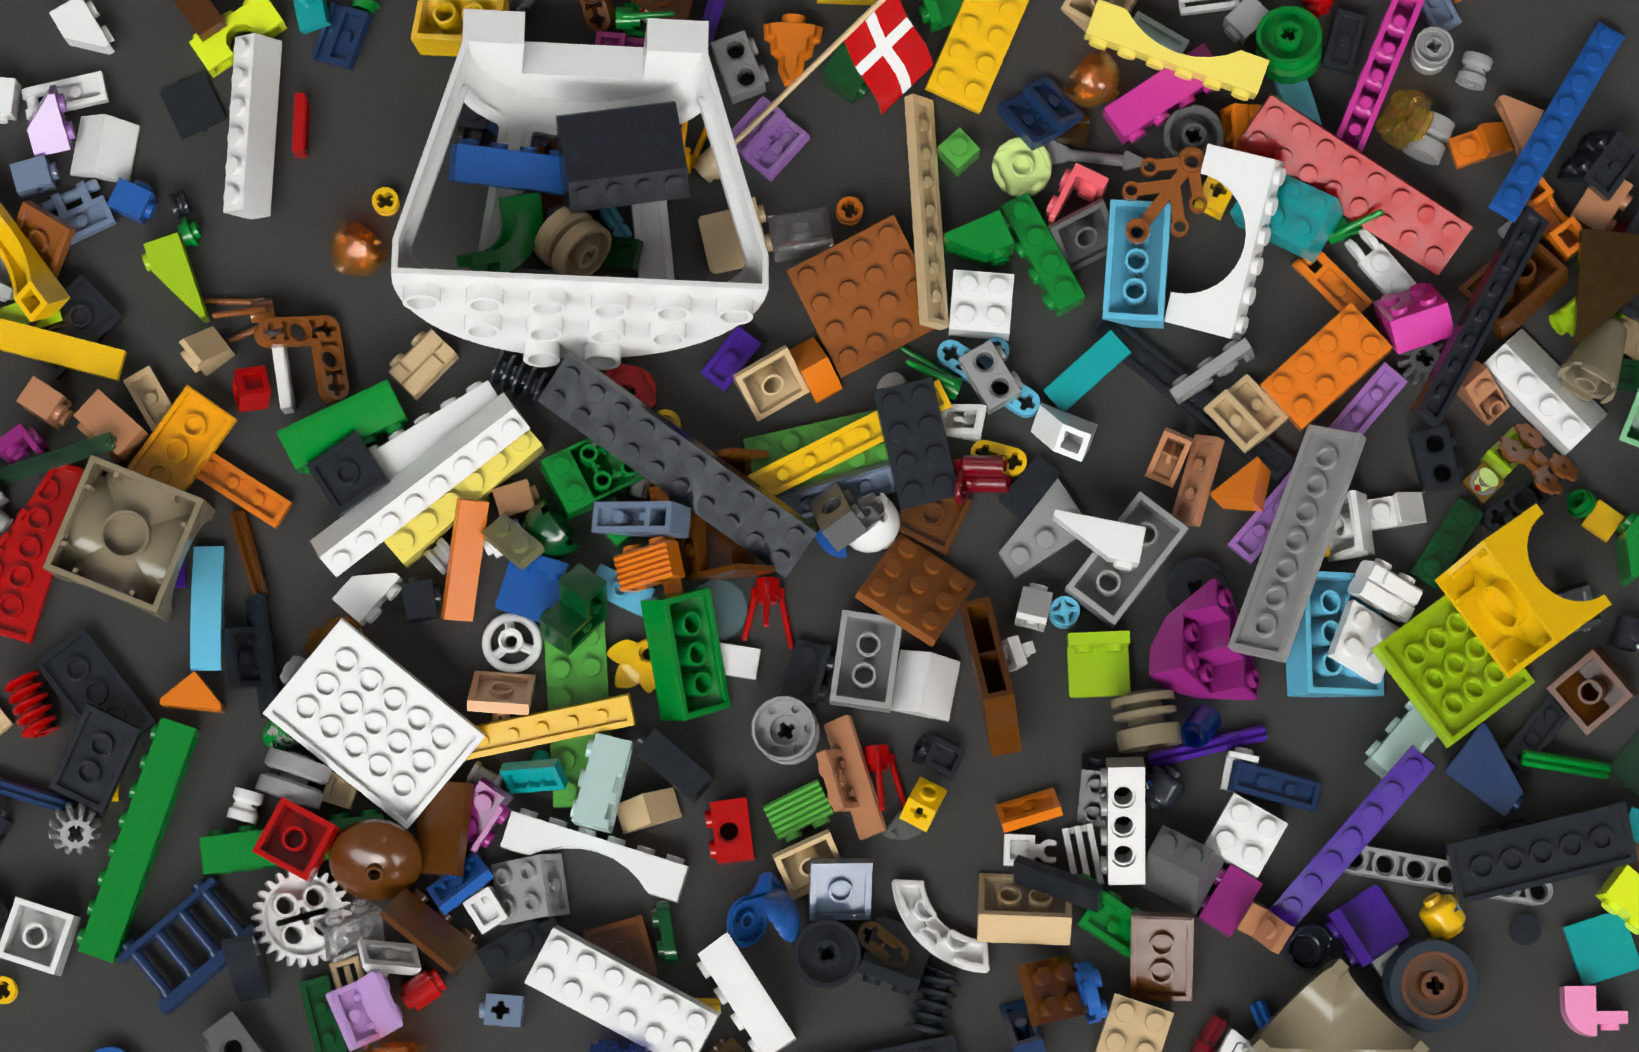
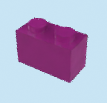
M1232 864L1227 869H1220L1213 882L1216 887L1210 896L1206 895L1198 910L1200 914L1197 917L1198 920L1228 938L1233 934L1263 884Z

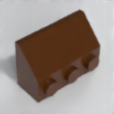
M1538 242L1491 329V332L1502 342L1569 283L1568 268L1540 242ZM1491 260L1458 288L1467 303H1469Z
M416 887L412 892L404 888L378 915L446 971L457 976L475 954V951L479 949V946L474 943L477 937L464 926L459 931L450 923L454 919L448 913L444 915L439 908L435 911L426 903L430 899Z

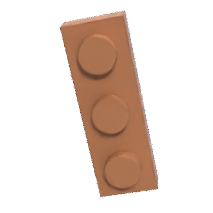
M1195 434L1172 516L1184 525L1200 527L1225 440L1216 436Z

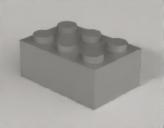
M842 610L829 699L830 705L890 713L902 634L900 626L883 615Z

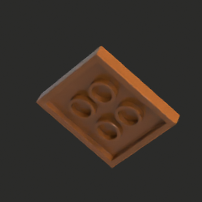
M900 533L860 587L855 598L933 647L960 609V602H965L977 582Z

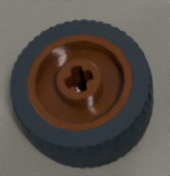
M1418 938L1400 946L1386 962L1381 978L1383 998L1391 1013L1403 1024L1426 1032H1440L1460 1024L1472 1012L1479 995V977L1473 961L1465 951L1454 943L1438 938ZM1432 980V988H1426L1427 981L1431 982Z

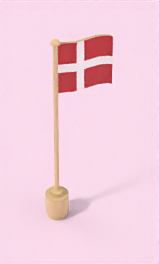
M877 0L734 139L735 145L743 140L843 41L855 68L873 92L882 115L933 66L928 48L906 16L901 1ZM710 145L697 158L698 162L694 165L697 172L709 183L714 179H720Z

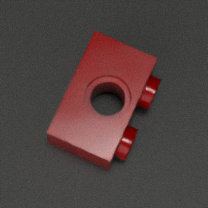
M747 798L710 802L711 810H705L707 829L713 828L714 840L709 841L711 859L717 858L718 865L755 861ZM726 824H734L738 828V834L732 840H726L721 836V829Z

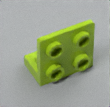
M1130 631L1067 634L1070 698L1124 696L1131 692L1128 649Z

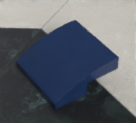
M1048 75L1024 85L1022 94L999 103L996 111L1031 151L1044 146L1068 131L1083 119L1084 115Z

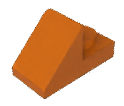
M1504 122L1479 124L1476 130L1449 138L1448 142H1446L1456 170L1514 150Z

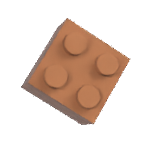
M99 389L73 415L80 422L76 427L95 444L101 440L102 443L98 447L117 464L123 460L129 465L150 436Z

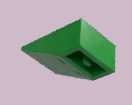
M590 438L541 460L539 467L566 521L592 510L594 502H606L645 479V477Z

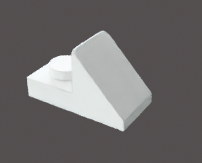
M1395 492L1393 496L1367 500L1372 531L1427 522L1422 492Z
M359 939L357 942L362 967L367 974L379 969L385 977L388 974L416 976L422 969L417 946L414 944Z

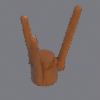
M272 298L204 299L205 304L249 305V308L212 313L213 318L250 314L251 322H258L259 324L264 319L276 317ZM256 326L228 338L226 343L232 344L254 334Z

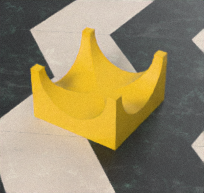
M1537 504L1487 537L1435 579L1436 583L1508 679L1612 605L1605 594L1589 601H1572L1562 598L1547 589L1538 579L1531 567L1527 550L1530 530L1535 521L1544 514Z

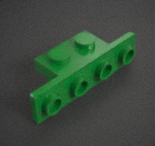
M1077 873L1074 874L1085 879L1097 882L1095 879H1093L1091 876L1085 873H1081V875ZM1103 891V906L1099 912L1086 909L1077 925L1126 958H1130L1131 911L1142 910L1136 907L1131 909L1121 903L1123 899L1113 891Z

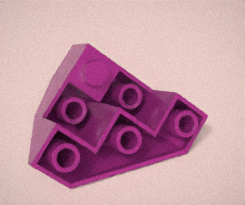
M1216 578L1210 579L1166 616L1150 646L1149 675L1164 689L1173 690L1193 698L1258 699V687L1261 684L1260 675L1253 656L1232 652L1228 648L1239 616L1230 590Z

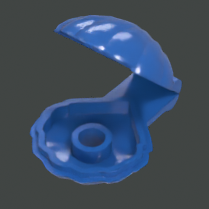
M771 872L760 874L758 882L751 893L739 897L738 900L732 903L727 912L726 932H728L736 946L745 948L756 944L766 931L768 919L773 923L775 929L784 940L791 943L799 935L800 916L791 896L786 892L787 887Z

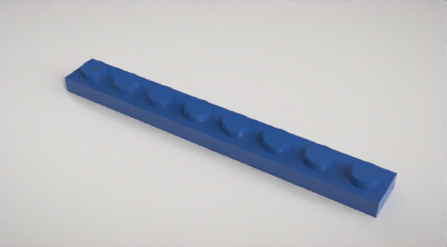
M1599 21L1488 206L1489 209L1515 223L1624 40V35Z

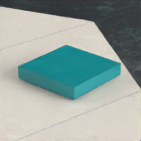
M1606 913L1562 928L1582 986L1594 984L1639 969V955L1630 930L1626 928L1625 921L1618 915Z

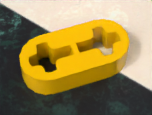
M980 440L971 448L970 455H978L975 454L976 451H981L983 447L989 448L988 453L991 455H1006L1007 459H1011L1012 455L1018 456V462L1022 463V465L1016 466L1014 470L1007 468V472L1010 473L1011 477L1021 475L1027 466L1026 455L1022 450L989 440Z

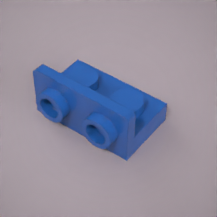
M472 853L465 858L463 876L443 875L426 890L438 908L446 915L474 892L484 887L494 876L477 853Z

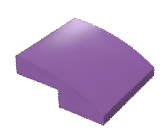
M762 96L731 130L733 138L735 139L772 102ZM776 106L736 145V148L741 158L772 182L810 140V136L805 130L791 121L784 111Z

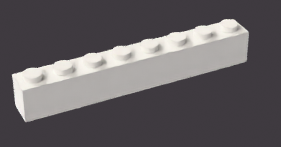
M503 392L392 477L389 484L349 510L310 540L318 557L338 577L530 429L529 425Z

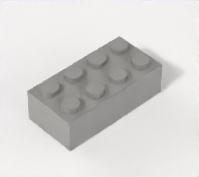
M1142 492L1136 495L1117 520V522L1146 527L1138 567H1132L1131 571L1116 569L1113 567L1114 563L1107 562L1093 551L1064 591L1065 594L1076 600L1077 603L1112 629L1189 529Z

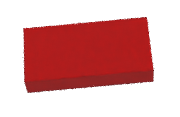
M295 93L292 152L296 158L307 159L309 145L310 100L305 93Z

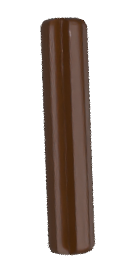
M243 510L235 511L229 515L252 596L264 593L266 596L269 594V589L247 515Z

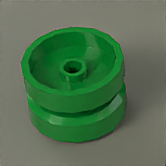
M1282 6L1271 10L1263 16L1256 30V56L1270 60L1265 76L1280 84H1296L1307 80L1316 73L1321 63L1322 28L1318 19L1308 10L1297 6Z

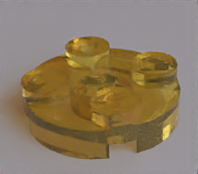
M1418 90L1396 91L1392 95L1391 102L1385 109L1382 117L1377 121L1376 130L1381 133L1382 139L1396 149L1408 148L1405 144L1412 140L1417 143L1429 130L1434 117V113L1430 110V104L1433 105L1432 100Z

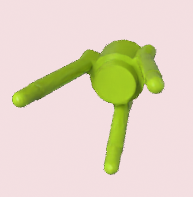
M1576 296L1565 306L1549 315L1550 324L1559 335H1564L1568 332L1573 337ZM1621 313L1614 314L1612 317L1622 319L1626 316Z

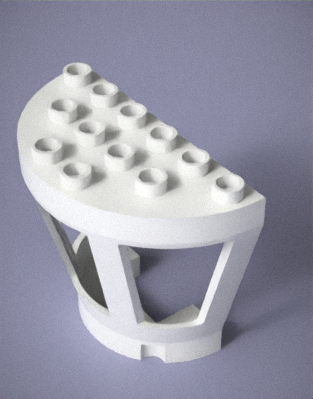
M464 9L462 44L392 238V284L403 305L426 322L447 333L481 345L522 353L523 361L534 367L555 366L560 362V358H565L572 351L597 370L614 369L621 364L622 357L649 355L688 347L720 336L740 324L750 322L753 319V314L764 302L769 290V255L709 58V21L648 18L644 47L528 42L524 41L525 12ZM675 101L680 125L694 118L699 113L702 115L744 256L745 265L743 270L728 282L675 280L667 200L631 205L634 239H640L644 242L638 267V278L426 269L413 256V244L463 102L479 115L498 125L497 143L508 144V150L520 151V146L531 147V141L534 136L556 138V115ZM489 187L478 251L492 246L500 234L502 219L498 198L522 194L523 191Z

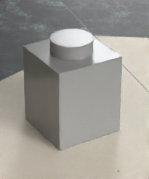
M1243 0L1225 17L1222 25L1225 28L1224 32L1233 42L1239 41L1244 46L1256 35L1259 22L1269 11L1258 0Z

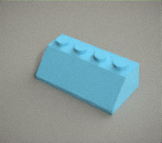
M1111 199L1102 319L1132 327L1164 329L1172 215L1170 202L1167 203L1149 226L1150 233L1148 239L1142 244H1132L1125 236L1126 225L1134 218H1141L1152 204V201ZM1134 228L1131 231L1134 237L1138 238L1143 235L1142 230L1139 228Z

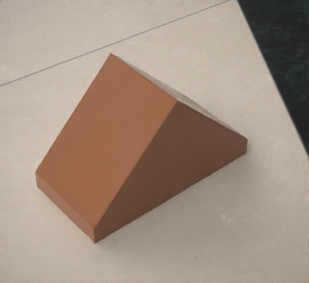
M1502 95L1498 97L1494 105L1501 121L1505 124L1517 156H1519L1539 123L1544 110L1507 95Z
M1166 427L1145 476L1173 488L1194 439Z

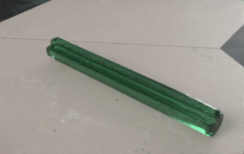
M107 432L0 467V486L89 458L91 455L96 456L114 450L117 437L113 436L111 432Z

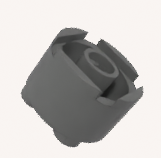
M1199 105L1175 111L1167 120L1161 141L1163 155L1165 158L1178 157L1180 152L1189 146L1198 147L1205 153L1208 144L1222 147L1224 132L1221 121L1213 111ZM1192 135L1198 137L1197 141L1193 143L1188 141V138H1191ZM1188 158L1186 160L1190 167H1195L1198 164L1195 158Z

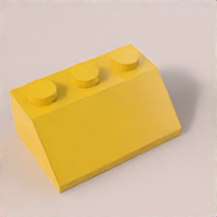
M418 0L411 40L420 55L457 56L463 40L464 9L509 11V0Z

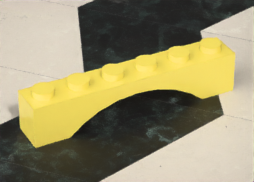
M1097 0L1084 39L1089 41L1088 44L1094 48L1106 50V47L1118 51L1117 55L1122 58L1134 60L1136 57L1146 61V65L1150 68L1163 70L1164 67L1175 71L1174 75L1178 78L1188 81L1194 78L1203 81L1202 85L1215 91H1219L1220 88L1231 91V96L1243 101H1248L1249 98L1255 99L1270 61L1242 50L1216 57H1195L1174 52L1146 35L1134 22L1127 9L1102 0Z
M529 429L384 540V542L408 569L453 526L457 498L482 500L492 492V489L503 484L545 451L543 444Z

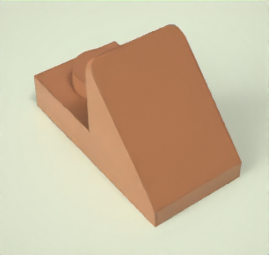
M1253 899L1237 926L1239 931L1252 936L1278 955L1295 929L1255 899Z

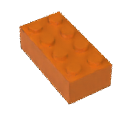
M1350 303L1262 382L1260 388L1288 416L1292 424L1302 432L1308 427V424L1315 421L1387 356L1393 347L1361 312Z

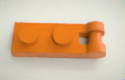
M1322 251L1315 260L1322 265L1316 273L1309 268L1313 262L1304 258H1297L1291 263V266L1339 313L1350 303L1362 313L1373 302Z

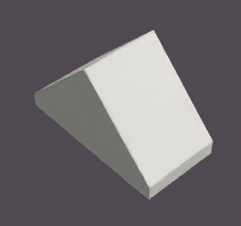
M951 404V408L941 412L947 437L973 442L981 440L986 405Z

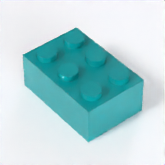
M1286 174L1283 184L1278 188L1276 196L1278 198V208L1275 215L1271 216L1269 224L1271 236L1269 242L1314 263L1341 219L1343 208L1338 198ZM1237 201L1230 214L1236 226L1246 230L1244 215Z

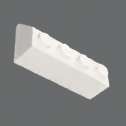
M1520 329L1483 364L1490 371L1504 397L1564 456L1608 415L1593 399L1591 402L1584 401L1573 396L1562 387L1563 379L1561 376L1557 377L1560 366L1523 329Z
M728 932L698 953L701 961L696 963L706 979L712 976L718 987L713 989L723 1005L729 1002L735 1012L730 1017L739 1031L744 1028L747 1030L752 1038L747 1043L753 1052H778L796 1040L793 1032Z

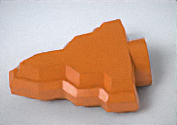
M784 14L781 17V22L763 24L764 41L770 43L771 55L778 60V74L784 87H788L804 72V62L813 57L815 45L821 43L823 27L806 23V17L800 14Z

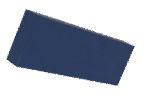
M1233 760L1227 790L1308 812H1316L1322 782L1240 760Z

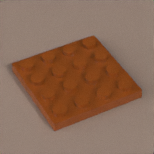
M893 214L785 270L840 378L934 330L919 323L915 256Z

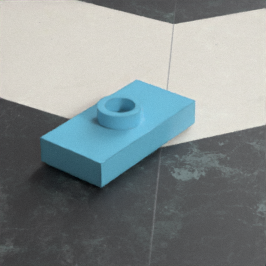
M600 564L595 574L607 582L608 602L643 618L640 600L652 598L656 590L651 587L635 593L621 592L617 572Z

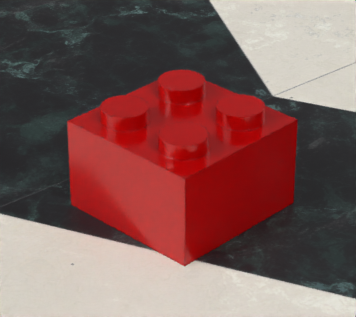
M281 797L252 852L311 883L341 828Z

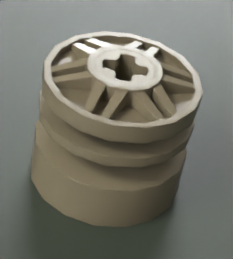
M1139 690L1110 701L1112 710H1126V712L1113 716L1114 722H1128V728L1116 732L1119 753L1144 752L1182 743L1179 722L1164 720V716L1177 711L1175 705L1162 706V703L1175 699L1173 690Z

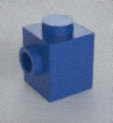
M119 178L107 202L108 207L113 212L142 225H145L147 219L153 218L158 207V203H156L157 198L151 192V186L139 180H135L133 184L122 178Z

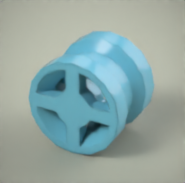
M1069 596L1056 598L1049 609L1051 623L1060 629L1072 627L1080 615V607L1077 601Z

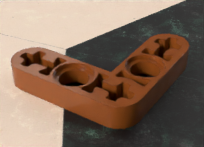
M327 315L274 317L264 319L256 325L254 338L262 347L311 346L318 392L323 401L334 404L348 395L349 383L341 331L335 318ZM292 324H297L302 328V339L293 337L290 331ZM321 326L330 331L327 335L325 332H315L312 334V330H316ZM268 328L269 331L273 332L282 329V333L270 338V335L264 334V330ZM324 352H329L335 357L334 367H329L324 363ZM337 373L334 377L332 375L326 376V374ZM332 384L333 387H338L339 392L335 394L333 390H329L328 386Z

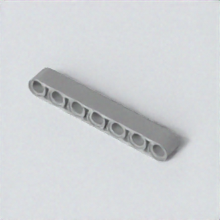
M1366 846L1359 853L1361 858L1360 865L1357 868L1348 866L1344 871L1352 875L1454 892L1452 881L1449 884H1445L1438 878L1437 873L1441 867L1449 869L1447 860ZM1384 856L1390 860L1391 869L1388 873L1380 872L1377 869L1376 861L1378 857ZM1409 862H1416L1421 866L1422 873L1419 878H1412L1408 875L1407 865ZM1551 883L1541 885L1544 889V895L1541 900L1534 899L1531 896L1530 888L1512 892L1511 894L1491 897L1490 899L1539 906L1551 899L1553 886Z

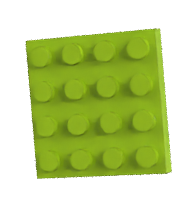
M1446 595L1371 649L1446 748L1453 745L1535 683L1525 668L1508 679Z

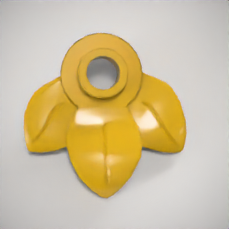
M627 639L614 644L607 651L606 655L614 662L620 664L615 675V686L617 688L629 689L640 683L647 693H651L656 689L651 660H646L643 657L644 651L649 649L647 639L639 643Z

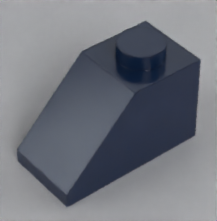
M1025 999L999 1006L1012 1052H1046L1039 1027H1032Z

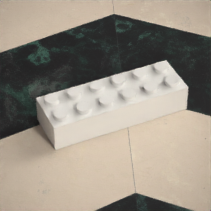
M559 925L552 928L524 982L652 1052H701L721 1014L720 1011L651 976Z

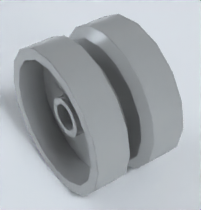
M269 747L264 763L269 768L281 772V774L278 776L267 772L261 773L255 789L320 810L324 794L320 790L308 786V783L329 784L333 770L326 765L315 762V759L308 756Z

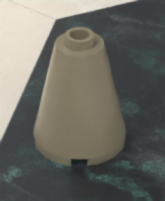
M1610 317L1583 339L1560 366L1557 377L1561 376L1563 379L1562 387L1573 396L1591 402L1593 398L1602 399L1600 403L1612 401L1617 392L1628 333L1627 328L1620 319Z

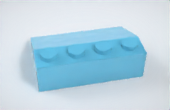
M1318 572L1286 661L1287 696H1384V675L1381 683L1373 684L1327 656L1347 601L1355 600L1382 617L1379 611L1347 593L1352 579L1356 576L1355 573Z

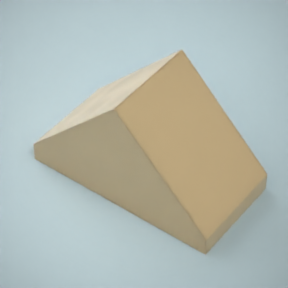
M673 787L635 796L619 803L617 811L623 835L682 817Z

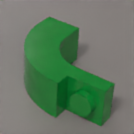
M540 192L522 193L498 198L502 225L497 240L485 250L456 255L458 268L470 267V271L509 272L520 266L534 250V241L542 226L543 210Z

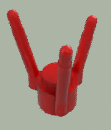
M756 578V587L751 588V600L741 638L743 642L747 641L757 600L758 604L763 605V627L767 628L769 626L770 605L777 604L778 599L788 647L790 650L794 649L793 635L785 602V588H780L779 578Z
M889 745L865 747L864 758L867 767H869L870 772L876 773L879 810L884 811L885 809L882 772L888 771V766L901 805L904 808L907 801L895 765V754H890Z

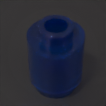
M1207 705L1197 706L1181 727L1182 741L1191 748L1205 746L1221 726V717L1218 712Z

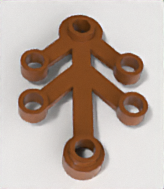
M1189 146L1184 148L1178 157L1157 160L1150 157L1146 158L1141 163L1140 172L1147 178L1154 177L1158 171L1177 170V172L1171 179L1143 183L1128 181L1123 185L1122 196L1127 201H1134L1142 195L1159 193L1141 218H1134L1127 223L1125 236L1130 243L1142 244L1148 239L1150 233L1149 226L1169 201L1173 220L1170 226L1172 235L1183 237L1187 234L1189 223L1185 219L1181 185L1187 178L1189 179L1192 195L1188 204L1190 211L1195 214L1205 211L1207 199L1203 195L1200 175L1205 157V152L1202 149ZM1188 158H1195L1198 164L1195 167H1190L1186 160ZM1152 163L1155 166V170L1147 172L1144 169V165ZM1132 186L1137 190V193L1130 196L1126 193L1125 189ZM1195 199H1200L1204 206L1198 209L1193 206L1192 202ZM1182 223L1185 226V230L1177 232L1174 229V225ZM1134 228H1139L1142 230L1143 235L1137 238L1132 235L1131 231Z

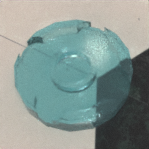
M709 580L700 584L696 589L710 587L719 640H726L735 636L743 628L747 618V602L742 591L734 584L725 580Z

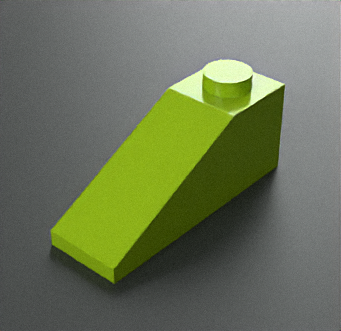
M176 232L144 243L146 253L142 254V259L147 271L152 270L156 277L204 323L211 322L185 244L181 240L179 233Z

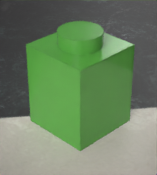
M959 127L938 146L937 156L958 177L979 158L980 148Z

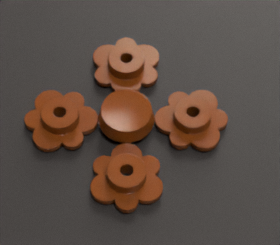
M1518 423L1514 427L1515 431L1519 434V441L1525 447L1531 448L1527 451L1514 439L1511 440L1507 436L1500 438L1498 446L1502 455L1510 462L1517 461L1520 464H1525L1532 471V475L1535 477V485L1542 492L1550 495L1554 493L1561 494L1563 488L1558 483L1559 480L1556 476L1562 479L1567 478L1570 481L1577 479L1578 469L1572 465L1568 457L1553 453L1548 460L1538 451L1539 448L1545 446L1542 440L1543 435L1529 424L1524 423L1522 425ZM1549 465L1551 466L1552 471L1555 475H1551L1550 472L1547 470L1549 468Z

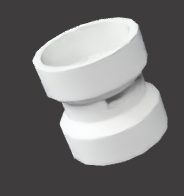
M235 787L232 795L235 802L233 806L229 807L226 817L256 825L259 817L257 806L263 803L265 795Z

